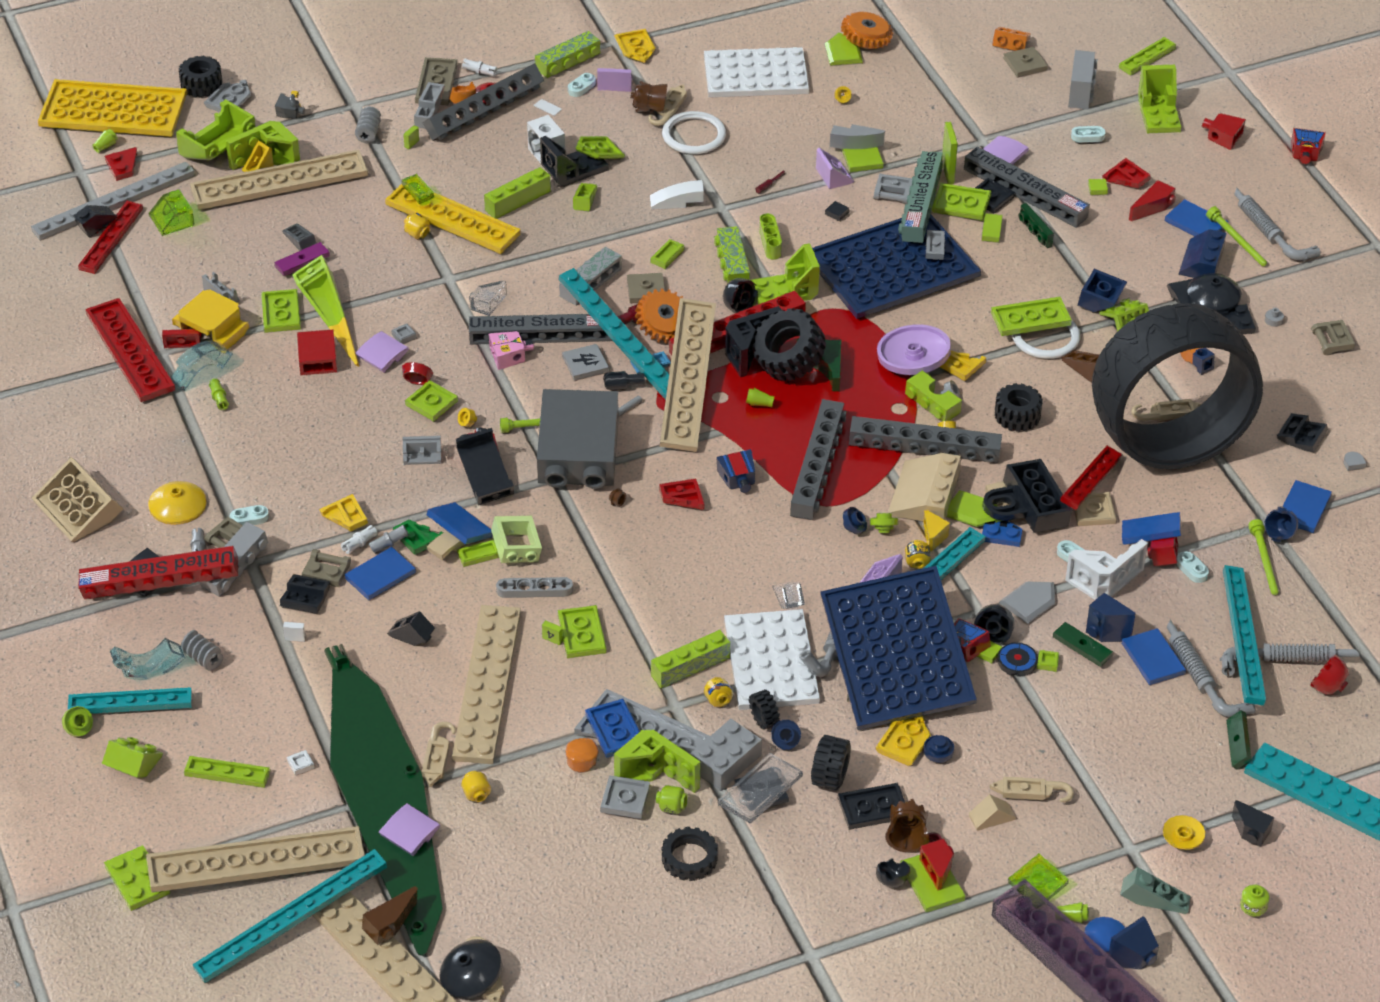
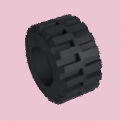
M204 55L194 56L184 60L183 64L179 66L180 86L182 89H186L189 96L208 97L223 84L221 66L215 58L212 59V57H205Z
M1013 383V385H1006L1005 388L1002 387L996 396L995 419H997L998 424H1001L1004 428L1007 427L1011 431L1016 430L1020 432V430L1028 431V428L1033 429L1035 425L1039 424L1041 419L1042 395L1038 393L1037 389H1032V386H1026L1022 383L1021 385Z
M826 734L820 739L812 764V785L835 791L839 790L844 782L851 754L849 740Z

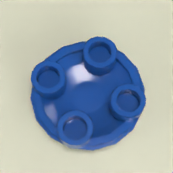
M1098 917L1087 924L1084 935L1086 941L1095 948V952L1103 955L1109 952L1111 937L1123 930L1125 926L1114 918Z

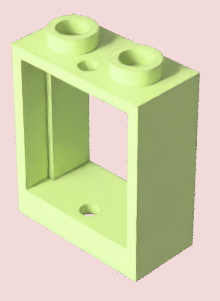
M495 516L491 531L501 563L539 562L542 546L533 517ZM505 535H527L530 545L508 546Z

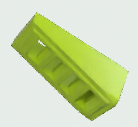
M580 183L573 197V209L590 211L598 185Z

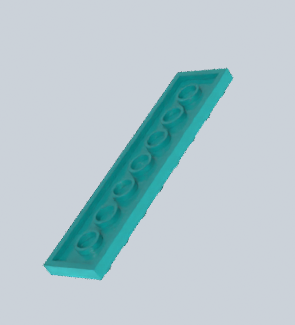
M1265 742L1245 767L1244 774L1380 841V799Z

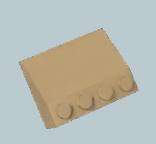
M940 453L906 460L888 513H892L894 517L923 521L924 510H929L946 520L950 501L953 498L960 475L961 456Z
M72 457L31 498L73 543L109 524L124 509L84 466Z

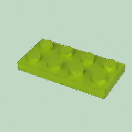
M1061 296L991 307V314L1001 337L1071 326L1072 320Z

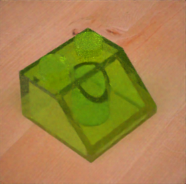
M180 189L163 194L149 212V217L162 236L195 225L193 209Z

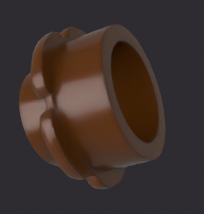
M617 488L610 493L609 500L611 505L620 507L624 504L626 493L622 489Z

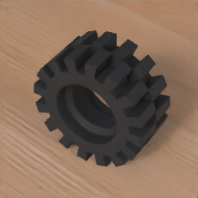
M767 689L751 694L748 699L749 707L752 710L751 714L754 715V720L757 721V725L761 729L771 727L780 721L779 708L776 707V701L773 700V695H770V691H767Z

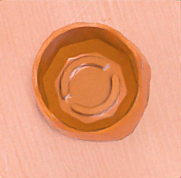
M471 82L469 86L458 85L453 87L449 98L454 104H457L476 94V86Z
M590 738L572 740L567 744L565 750L567 764L573 771L586 772L596 765L599 750L596 743Z

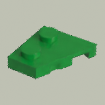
M409 519L393 527L394 530L401 525L405 526L409 535L400 541L414 555L426 550L433 540L444 533L442 531L439 534L432 532L430 527L419 525L417 522Z

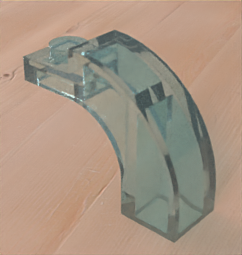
M200 342L190 347L178 358L176 363L179 366L171 376V380L176 386L185 391L201 369L209 365H215L223 369L233 354L217 342Z
M167 638L153 650L142 654H132L118 647H114L110 651L113 664L117 668L122 669L125 678L133 680H146L164 675L177 667L185 659L180 644Z

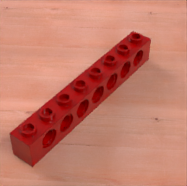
M794 290L715 321L713 323L710 354L725 348L726 326L729 321L777 306L785 311L794 308L795 310L801 309L806 312L805 301ZM674 337L669 339V353L671 355L673 352Z

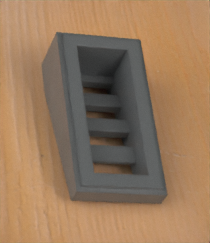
M298 223L282 230L283 234L299 251L316 244L314 234Z

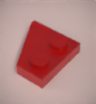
M696 478L659 484L663 503L704 509L705 504Z

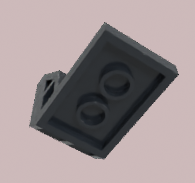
M548 136L540 137L541 165L557 184L563 187L609 170V164L604 159H594L578 151L566 155V150Z
M779 306L731 320L727 324L725 355L740 377L748 375L753 362L754 352L752 351V344L754 343L752 341L754 335H756L757 328L761 327V323L770 318L771 314H777L779 310H782Z

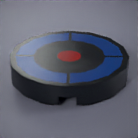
M1012 642L1004 645L998 653V665L1006 674L1029 675L1037 666V653L1027 644Z

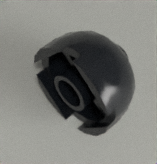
M736 278L729 281L723 291L725 306L734 313L755 306L758 298V291L755 290L756 284L745 278Z
M990 604L984 606L978 612L974 625L989 631L991 642L1005 643L1011 637L1014 630V617L1005 606Z

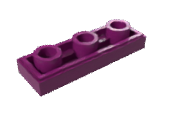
M319 242L275 261L274 265L283 276L300 270L321 255L324 258L329 257L330 252Z

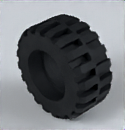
M790 308L787 311L779 310L777 314H771L770 318L761 323L762 326L757 328L756 335H754L752 351L754 352L755 359L766 373L774 379L781 381L788 379L791 381L795 380L796 377H804L805 373L813 371L812 368L814 366L817 367L820 363L819 359L824 355L823 350L826 347L824 333L811 315L801 309L795 310ZM800 336L798 342L790 350L778 353L780 347L787 340Z

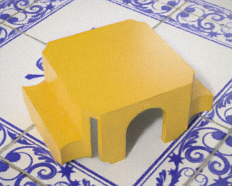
M210 289L199 293L179 310V313L172 319L173 325L181 329H187V326H190L206 335H209L212 331L214 347H219L223 350H228L249 329V323L242 321L240 318L239 303Z

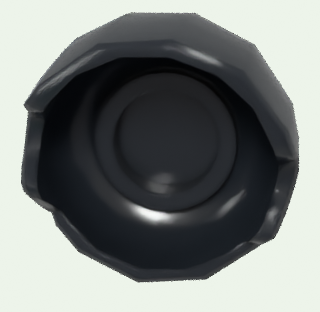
M893 858L886 862H880L876 867L878 881L891 888L902 886L910 874V866L906 861L896 863Z

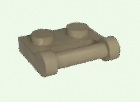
M1343 320L1316 323L1311 327L1313 334L1317 336L1322 346L1321 350L1324 355H1330L1337 351L1352 350L1355 347V342ZM1323 331H1327L1332 343H1328Z
M227 517L208 532L204 540L218 548L224 547L226 543L217 537L220 535L230 541L243 525Z
M313 549L310 559L302 572V576L331 581V586L339 587L350 567L351 557L334 556ZM317 561H326L334 564H339L341 566L337 567L329 564L320 563Z

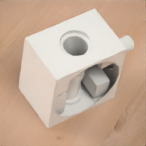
M549 115L527 122L528 149L540 164V137L548 136L565 149V133Z

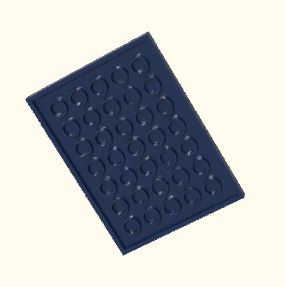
M930 214L923 243L902 241V234H899V225L902 218L812 248L820 266L819 274L856 319L980 277L981 270L932 214ZM927 230L945 231L944 260L926 259Z
M937 566L820 591L857 730L977 704L976 695Z

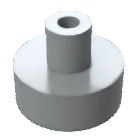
M1272 308L1266 312L1265 322L1269 326H1280L1283 323L1284 315L1278 308Z
M953 380L944 384V390L940 392L941 394L949 390L957 397H960L958 386Z

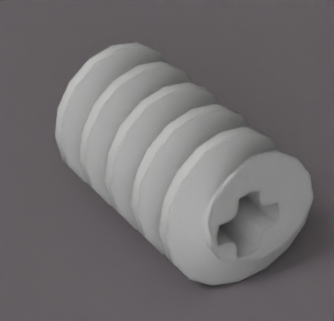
M368 106L361 110L355 130V136L360 142L369 144L375 141L381 121V113L377 108Z
M197 630L187 633L181 642L180 647L183 653L187 654L208 671L216 669L223 660V655L220 653L221 649L215 646L213 642H210L209 639L204 638Z

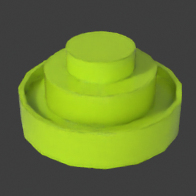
M876 513V517L870 518V525H875L878 533H890V529H894V525H898V518L892 517V513Z
M81 706L68 709L62 717L63 729L67 734L74 737L86 735L93 726L92 714Z

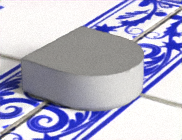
M1348 452L1345 454L1343 462L1347 471L1366 467V462L1360 453Z

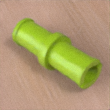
M212 379L208 384L212 391V399L216 401L219 410H226L229 406L226 391L222 388L219 379Z

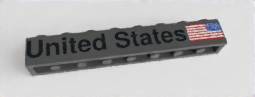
M978 146L965 156V171L983 180L990 178L1016 192L1015 197L1077 228L1088 218L1090 204Z
M589 314L469 316L470 345L489 344V334L518 332L522 341L532 339L533 343L613 341Z

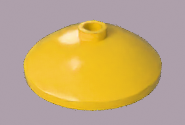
M173 481L160 486L151 494L148 502L151 515L156 520L170 525H180L195 520L204 512L207 504L204 491L199 486L186 481Z

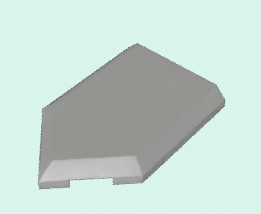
M240 80V83L230 84V82L223 83L204 102L205 106L220 112L222 108L220 103L226 99L240 107L251 96L247 80Z
M1026 581L1001 599L999 603L1029 624L1055 605L1054 582Z

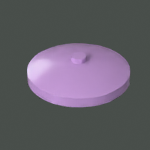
M918 324L907 325L894 329L883 336L878 343L877 353L879 362L889 371L904 375H916L922 370L927 373L943 365L950 356L951 344L946 333L936 327Z

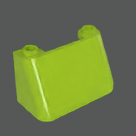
M225 99L220 103L222 108L219 114L217 112L214 114V122L196 134L191 131L187 132L183 128L176 132L179 155L186 159L211 160L227 150L226 140L255 128V116Z

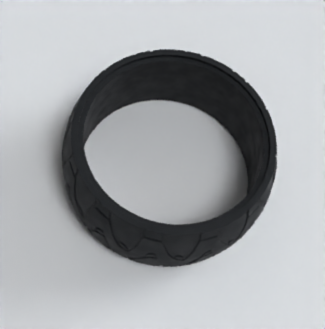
M1191 303L1158 307L1128 322L1105 345L1097 359L1092 376L1094 404L1106 432L1115 444L1135 461L1158 469H1180L1197 465L1225 451L1251 425L1263 396V379L1259 362L1245 336L1231 321L1217 311L1206 306ZM1196 348H1216L1230 352L1228 368L1220 385L1204 403L1190 413L1158 424H1139L1123 419L1127 400L1136 384L1149 370L1163 360L1180 352Z

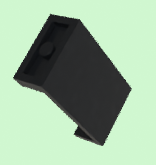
M483 428L476 433L463 434L455 439L458 454L478 506L514 494V485L512 479L509 480L493 438L492 428Z

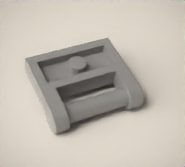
M879 174L874 191V199H889L902 201L903 204H907V195H909L910 185H912V178Z

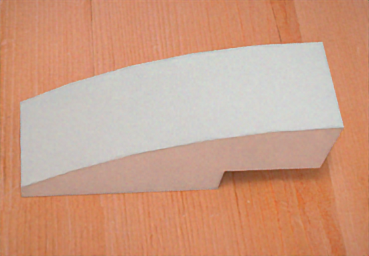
M702 180L683 182L657 191L650 195L651 209L686 208V203L703 202Z

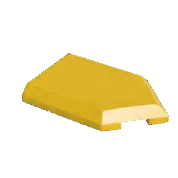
M646 29L614 35L625 57L645 63L656 50Z
M923 716L893 722L875 748L877 752L907 766L912 765L923 750L925 741L931 737L929 730L925 726Z

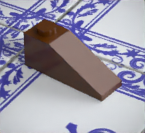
M1074 350L1062 357V361L1092 382L1094 367L1099 355Z
M416 886L363 914L362 930L377 945L390 940L396 935L417 904L418 889Z

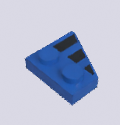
M991 521L985 523L982 534L985 535V542L1020 547L1022 528L1009 521Z

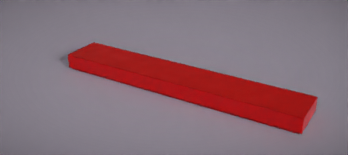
M131 201L125 202L116 214L117 218L110 222L79 263L78 268L80 271L92 274L98 271L142 212L143 204Z
M1106 445L1062 495L1060 501L1077 510L1121 460L1123 454Z

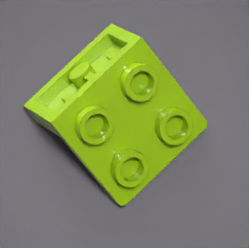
M1126 298L1120 300V303L1114 307L1100 310L1099 314L1113 317L1118 332L1128 322L1148 312L1149 309L1147 303H1142L1139 300L1132 301Z

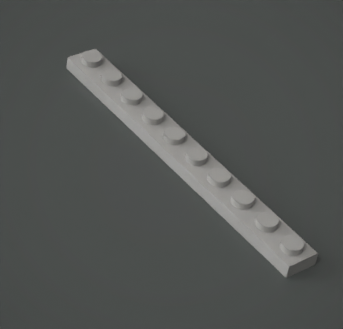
M185 161L31 226L32 232L41 241L78 225L73 215L87 205L108 206L111 210L122 207L126 201L134 202L195 176L194 170Z

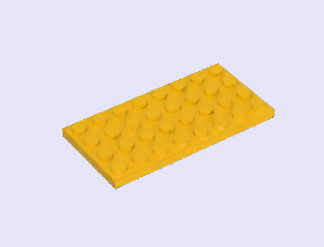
M54 79L39 116L38 126L92 131L111 129L114 133L173 136L187 91L182 88Z

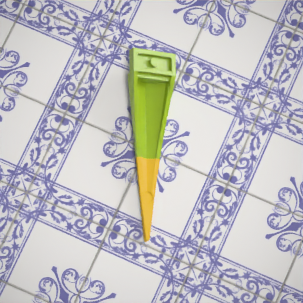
M321 255L292 274L293 278L330 330L334 329V336L354 364L359 367L333 273L325 258Z

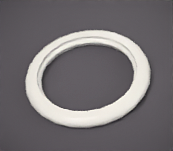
M688 111L671 117L664 124L662 136L667 145L678 152L703 154L715 150L724 142L726 129L720 119L714 115L700 111ZM690 119L707 121L718 130L717 138L714 141L701 146H688L678 143L671 137L670 133L671 128L675 124Z
M1071 321V326H1066L1071 332V341L1066 346L1056 350L1034 348L1023 341L1021 333L1012 335L1016 346L1030 356L1042 359H1056L1064 357L1075 350L1080 342V331L1075 322Z

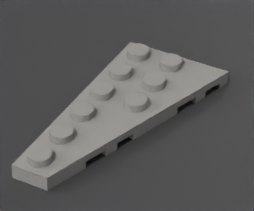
M608 689L603 692L592 706L595 707L624 699L639 731L655 730L687 753H691L710 737L703 732ZM585 715L574 728V734L596 737Z

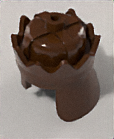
M640 81V84L635 87V92H631L630 98L633 99V107L638 108L635 109V112L654 113V111H663L668 83L650 85Z
M914 799L905 803L900 801L896 807L891 805L890 825L885 834L888 845L897 851L905 853L920 851L921 846L929 842L926 828L929 811H925L923 805L918 806Z

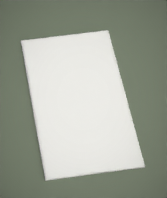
M543 99L533 105L552 115H556L562 110Z

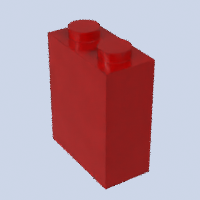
M334 329L297 332L300 376L337 373Z

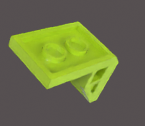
M1175 64L1142 66L1138 102L1147 134L1181 132V124L1175 106L1177 98Z
M278 121L266 122L226 140L228 162L232 170L246 164L258 140L272 148L273 165L278 166L300 161L298 139Z
M810 243L803 244L785 263V274L751 280L756 284L755 290L758 291L757 304L764 303L794 290L804 301L812 300L819 293L820 266Z
M641 730L614 753V776L650 782L665 772L668 777L675 779L684 788L694 793L700 789V761L655 730Z

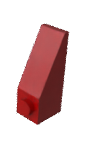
M1157 180L1130 207L1129 220L1135 221L1166 210L1176 200V188Z

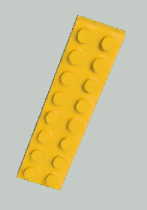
M406 180L385 199V204L409 215L419 213L430 224L500 254L521 235V230L517 227Z

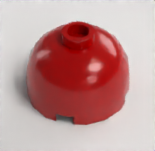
M1335 654L1317 675L1318 677L1315 676L1310 686L1326 695L1333 694L1337 690L1342 692L1348 685L1346 679L1349 675V670L1346 663Z

